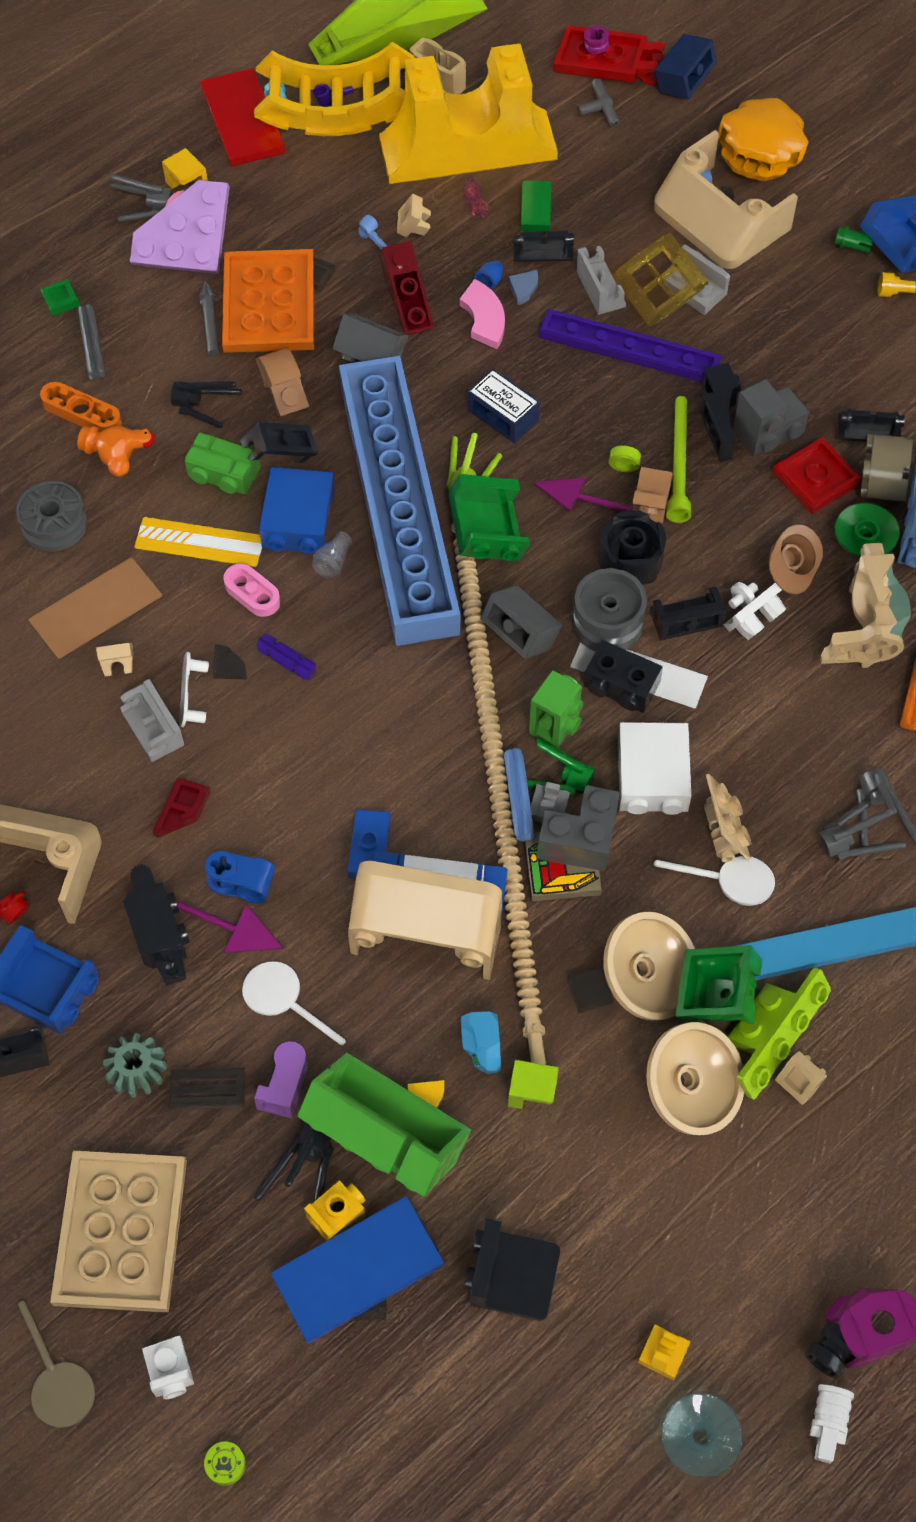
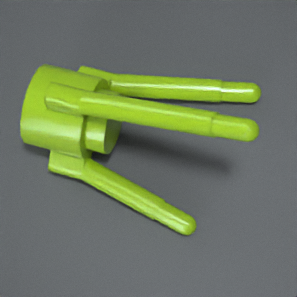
M472 433L463 465L457 471L458 438L456 436L452 437L449 477L446 483L448 492L459 474L476 475V472L469 468L478 437L477 433ZM497 453L481 476H490L502 458L501 453Z

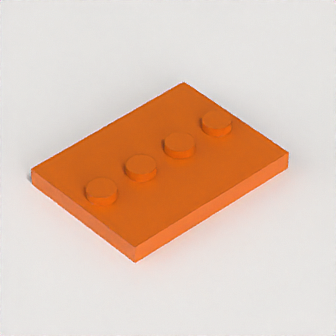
M313 249L224 252L223 353L278 351L284 348H288L290 351L314 350Z

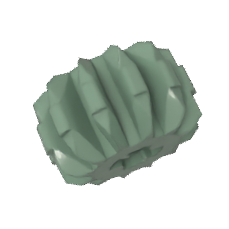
M135 1033L132 1042H127V1039L121 1036L119 1039L121 1047L109 1046L108 1052L112 1058L103 1061L105 1070H108L105 1078L108 1084H115L114 1088L118 1094H122L128 1089L130 1097L135 1099L138 1089L142 1088L145 1094L150 1095L151 1088L149 1084L161 1085L163 1080L159 1073L167 1070V1064L162 1060L165 1053L162 1047H155V1040L151 1037L142 1042L140 1034ZM138 1061H141L142 1065L139 1068L136 1069L133 1065V1070L129 1069V1066L133 1062H135V1065L137 1066Z

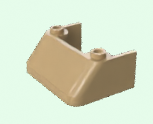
M714 130L680 154L655 195L654 210L662 219L720 267L734 269L791 230L798 196L793 193L774 207H771L761 199H749L741 205H737L701 175L705 170L714 168L719 133Z
M0 804V842L46 851L47 858L54 867L68 870L58 902L67 922L75 924L102 843L97 827L86 821Z
M376 861L361 862L355 881L348 928L351 954L358 955L360 946L366 948L374 947L375 944L383 942L384 936L455 949V955L461 959L463 965L473 968H479L483 965V979L490 980L501 930L502 890L498 886L485 881Z

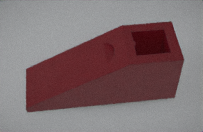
M412 241L383 247L379 258L403 332L411 335L433 330L434 325Z

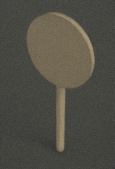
M21 1300L18 1306L47 1368L34 1383L31 1394L33 1410L37 1417L48 1426L67 1428L76 1425L88 1415L95 1400L94 1382L89 1373L77 1364L68 1362L53 1364L28 1306L24 1300Z

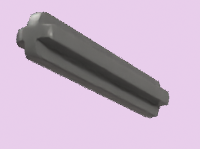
M91 304L80 305L77 311L88 376L92 381L102 380L105 377L94 308Z

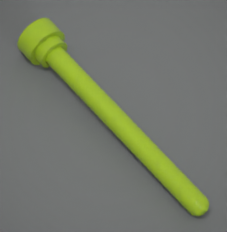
M678 396L675 400L673 495L666 505V518L675 523L686 522L691 518V502L685 496L687 399L684 396Z

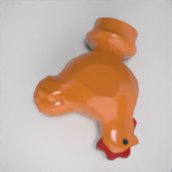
M113 425L100 431L96 426H83L78 435L77 447L89 455L97 452L101 462L108 466L109 472L113 476L120 477L127 475L129 472V458L133 452L143 447L148 449L155 443V435L146 428L140 430L130 429L122 425Z

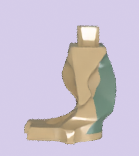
M870 543L862 546L861 557L854 567L855 574L848 590L852 594L851 602L855 617L863 629L833 633L830 645L825 647L821 654V664L860 662L862 668H868L876 662L889 660L903 652L902 633L910 620V601L907 592L893 575L892 564L895 557L893 554H884L882 543Z

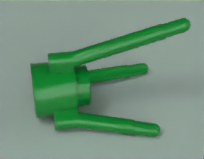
M537 738L535 742L539 749L566 765L561 779L566 781V785L559 784L560 790L570 792V795L573 797L577 790L584 793L585 786H589L595 768L572 758L543 739ZM527 779L528 787L536 788L537 784L546 786L544 781Z

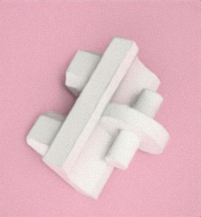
M737 582L731 588L733 598L729 601V605L733 609L740 605L743 609L723 625L729 632L736 628L747 640L751 639L764 628V625L755 616V611L759 609L765 618L771 622L786 610L784 604L776 595L782 589L774 583L755 598L754 593L758 591V586L752 582L747 586L744 583Z

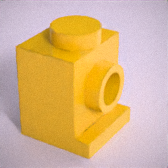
M339 1180L314 1203H309L304 1210L309 1222L328 1241L353 1227L366 1216L365 1209L362 1206L366 1200L352 1183L345 1187ZM338 1201L345 1205L340 1212H334L330 1209Z

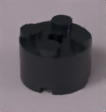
M629 510L614 515L613 519L607 525L605 524L601 531L599 548L600 568L624 570L635 576L642 585L654 582L662 568L666 533L663 526L659 522L656 523L651 520L649 514L641 511Z

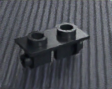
M568 230L547 232V236L541 237V232L520 231V234H514V262L573 261L574 233H568Z
M848 408L847 411L838 413V440L867 441L868 434L901 437V428L904 427L905 415H899L898 411L894 413L877 412L876 415H871V411H856Z

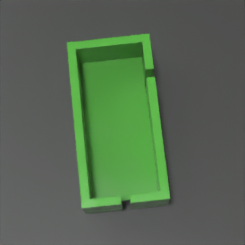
M348 1053L344 1054L331 1065L330 1069L327 1068L311 1082L297 1116L308 1123L314 1130L322 1132L340 1143L344 1149L354 1152L370 1162L377 1170L387 1174L394 1172L397 1174L396 1180L403 1183L407 1189L417 1192L423 1197L456 1165L471 1132L470 1128Z

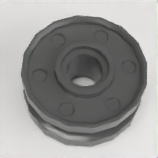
M46 481L35 484L26 490L17 502L16 515L23 537L30 546L48 552L68 549L79 542L86 532L88 520L81 495L71 485L58 481Z

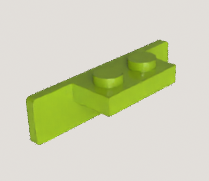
M813 968L796 993L766 983L754 1000L756 1007L754 1024L749 1025L740 1020L728 1036L736 1048L752 1054L737 1076V1080L748 1098L755 1100L762 1089L768 1085L771 1076L780 1063L787 1058L790 1049L798 1037L808 1028L810 1020L819 1007L826 1002L831 988L821 969Z

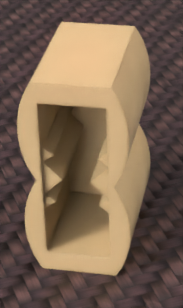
M421 38L409 48V53L414 55V58L434 56L444 91L451 94H461L466 89V62L461 56L454 52L443 50L441 45L428 38Z

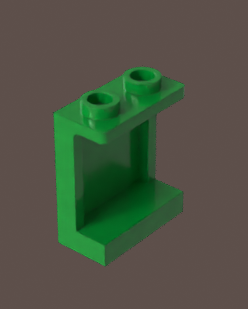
M467 474L458 475L448 492L460 556L474 557L476 559H500L508 562L521 559L530 546V539L528 537H520L513 500L520 491L518 480Z

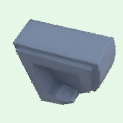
M537 270L509 276L508 284L517 305L527 302L538 287Z

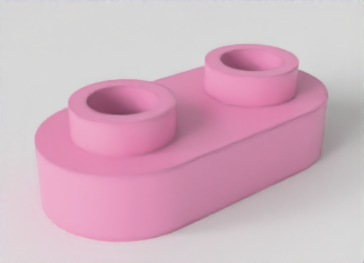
M235 564L226 570L224 574L226 591L253 614L266 617L274 614L279 609L280 596L278 589L252 567L246 564ZM238 583H246L244 586H237ZM262 601H268L266 604H259Z

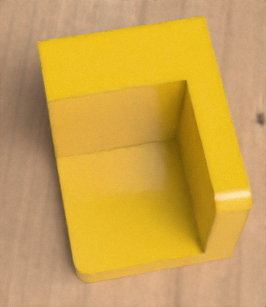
M186 148L162 161L165 181L172 189L180 184L185 185L192 180L194 182L198 180L208 181L206 168Z

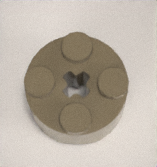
M868 434L861 497L906 501L913 438Z

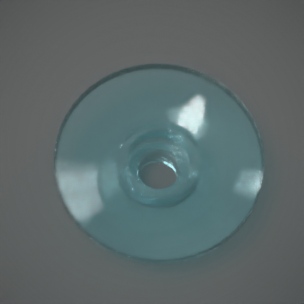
M703 1393L685 1396L672 1405L664 1418L662 1443L665 1452L671 1462L688 1475L709 1478L722 1474L734 1464L741 1451L743 1436L740 1421L733 1409L718 1397ZM703 1431L708 1437L707 1443L704 1445L697 1444L693 1439L694 1432Z

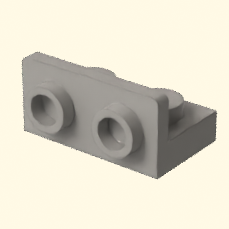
M683 245L680 248L679 259L659 276V285L705 315L727 295L730 275L722 267L703 257L698 251Z

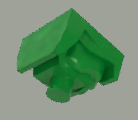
M751 945L686 949L675 1016L685 1023H704V1019L712 1021L742 1020L749 1025L754 1024L756 1013L754 996L757 986L754 976H761L763 960Z

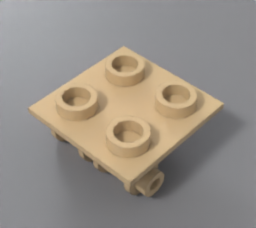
M707 774L706 778L711 796L706 799L704 809L709 822V828L712 830L711 836L714 839L717 857L721 858L722 862H731L735 859L736 854L741 853L747 860L751 859L747 847L751 845V839L745 826L741 825L739 816L743 815V810L738 798L731 796L723 783L719 784L710 774Z

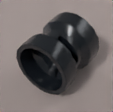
M828 1321L821 1330L822 1339L817 1343H812L805 1352V1356L822 1373L837 1379L844 1370L845 1357H853L854 1355L842 1336L840 1326Z

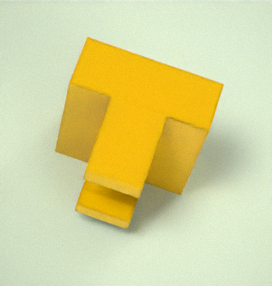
M655 1324L638 1363L674 1381L691 1341Z

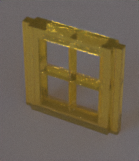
M671 232L661 236L618 268L616 273L612 275L617 284L622 286L625 295L649 327L659 323L709 284ZM664 251L673 263V266L660 275L650 261ZM646 265L655 279L644 288H641L632 274ZM678 270L688 285L674 294L664 280ZM660 284L670 299L656 308L646 293Z

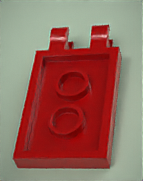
M567 25L554 61V72L635 83L638 77L648 85H656L657 79L654 73L657 66L665 58V55H663L665 43L660 41L648 42L647 35L608 30L609 48L601 54H591L586 51L584 45V32L588 28Z

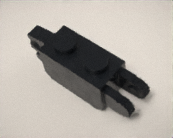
M142 864L134 866V869H131L130 877L135 891L128 893L123 903L143 963L152 969L157 968L166 986L181 982L186 979L184 958H187L183 945L190 943L184 923L176 925L173 914L180 911L174 893L166 894L163 882L155 884L149 867Z

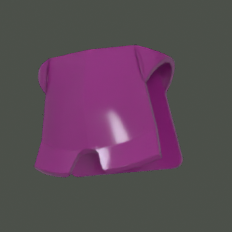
M861 1288L849 1297L840 1296L831 1305L825 1316V1321L835 1323L839 1320L842 1336L848 1348L856 1357L845 1365L847 1369L859 1367L907 1349L916 1341V1300L910 1293L904 1290ZM883 1311L892 1317L894 1327L889 1334H879L873 1329L871 1318L874 1313Z

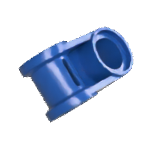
M225 851L214 852L207 858L205 871L207 873V884L212 892L240 898L251 903L266 902L276 869L271 862L261 858H249Z

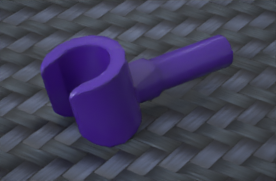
M326 84L315 86L314 94L318 98L319 104L323 107L330 106L332 103V90ZM352 86L343 88V95L354 93Z

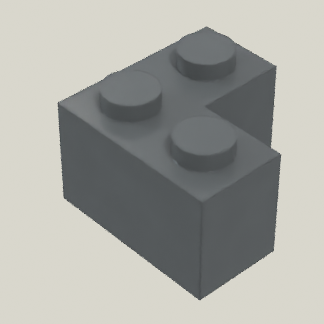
M766 379L740 392L733 432L754 457L762 452L772 451L778 444L788 439H796L805 432L809 411L789 387L776 392Z
M586 785L580 816L545 810L536 859L605 872L620 792Z

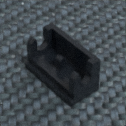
M257 422L240 440L244 448L255 445L254 452L248 457L249 460H259L264 454L297 456L294 462L304 463L311 456L318 454L311 428L308 425Z
M717 587L709 588L710 593L704 597L663 606L660 600H654V606L650 607V613L660 641L723 627L726 607L723 604Z
M39 1025L31 1027V1032L0 1040V1078L49 1065L44 1032Z

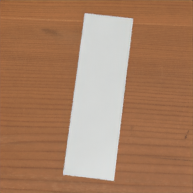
M580 642L570 667L585 672L595 651ZM627 650L663 666L661 682L654 694L655 696L696 709L708 676Z

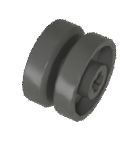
M614 568L600 569L586 575L577 585L574 596L572 624L575 635L584 646L595 652L602 640L625 650L634 646L642 635L647 607V595L641 582L630 573Z

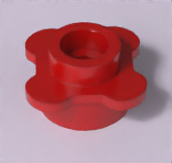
M24 891L17 895L12 892L0 902V921L4 919L10 925L29 909L30 905L25 901L24 895L26 893Z

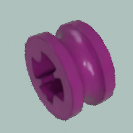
M592 26L585 30L584 45L587 52L601 54L609 48V32L603 26Z

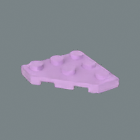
M203 180L195 182L133 233L130 263L137 266L219 274L230 189L229 184Z

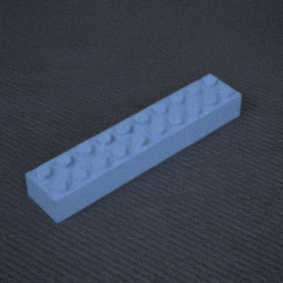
M400 356L339 365L341 392L395 644L400 646L459 636V606Z

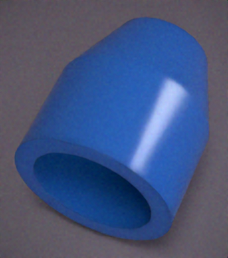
M497 260L484 263L475 273L474 279L493 290L502 279L503 265Z

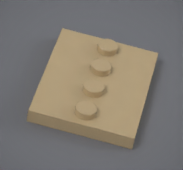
M73 1151L50 1301L53 1306L169 1312L187 1165L186 1157Z

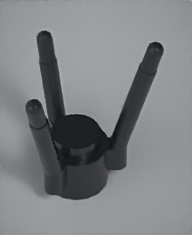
M179 381L174 382L172 386L171 404L172 406L179 407V414L190 415L205 423L222 428V422L192 408L199 406L201 394L241 395L242 390L234 389L237 385L235 381L195 383Z
M306 1123L302 1133L296 1134L292 1145L255 1194V1199H262L295 1153H297L298 1157L284 1184L286 1187L292 1185L305 1160L317 1162L318 1158H321L315 1188V1202L322 1196L329 1160L334 1152V1148L329 1146L332 1138L314 1130Z

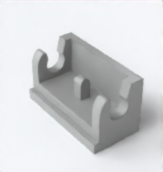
M597 246V253L592 258H589L588 251L584 247L578 249L576 272L597 314L600 315L626 307L624 300L625 292L621 285L616 284L606 265L602 247Z
M150 679L121 696V700L124 703L120 707L121 713L151 762L184 746L178 724Z

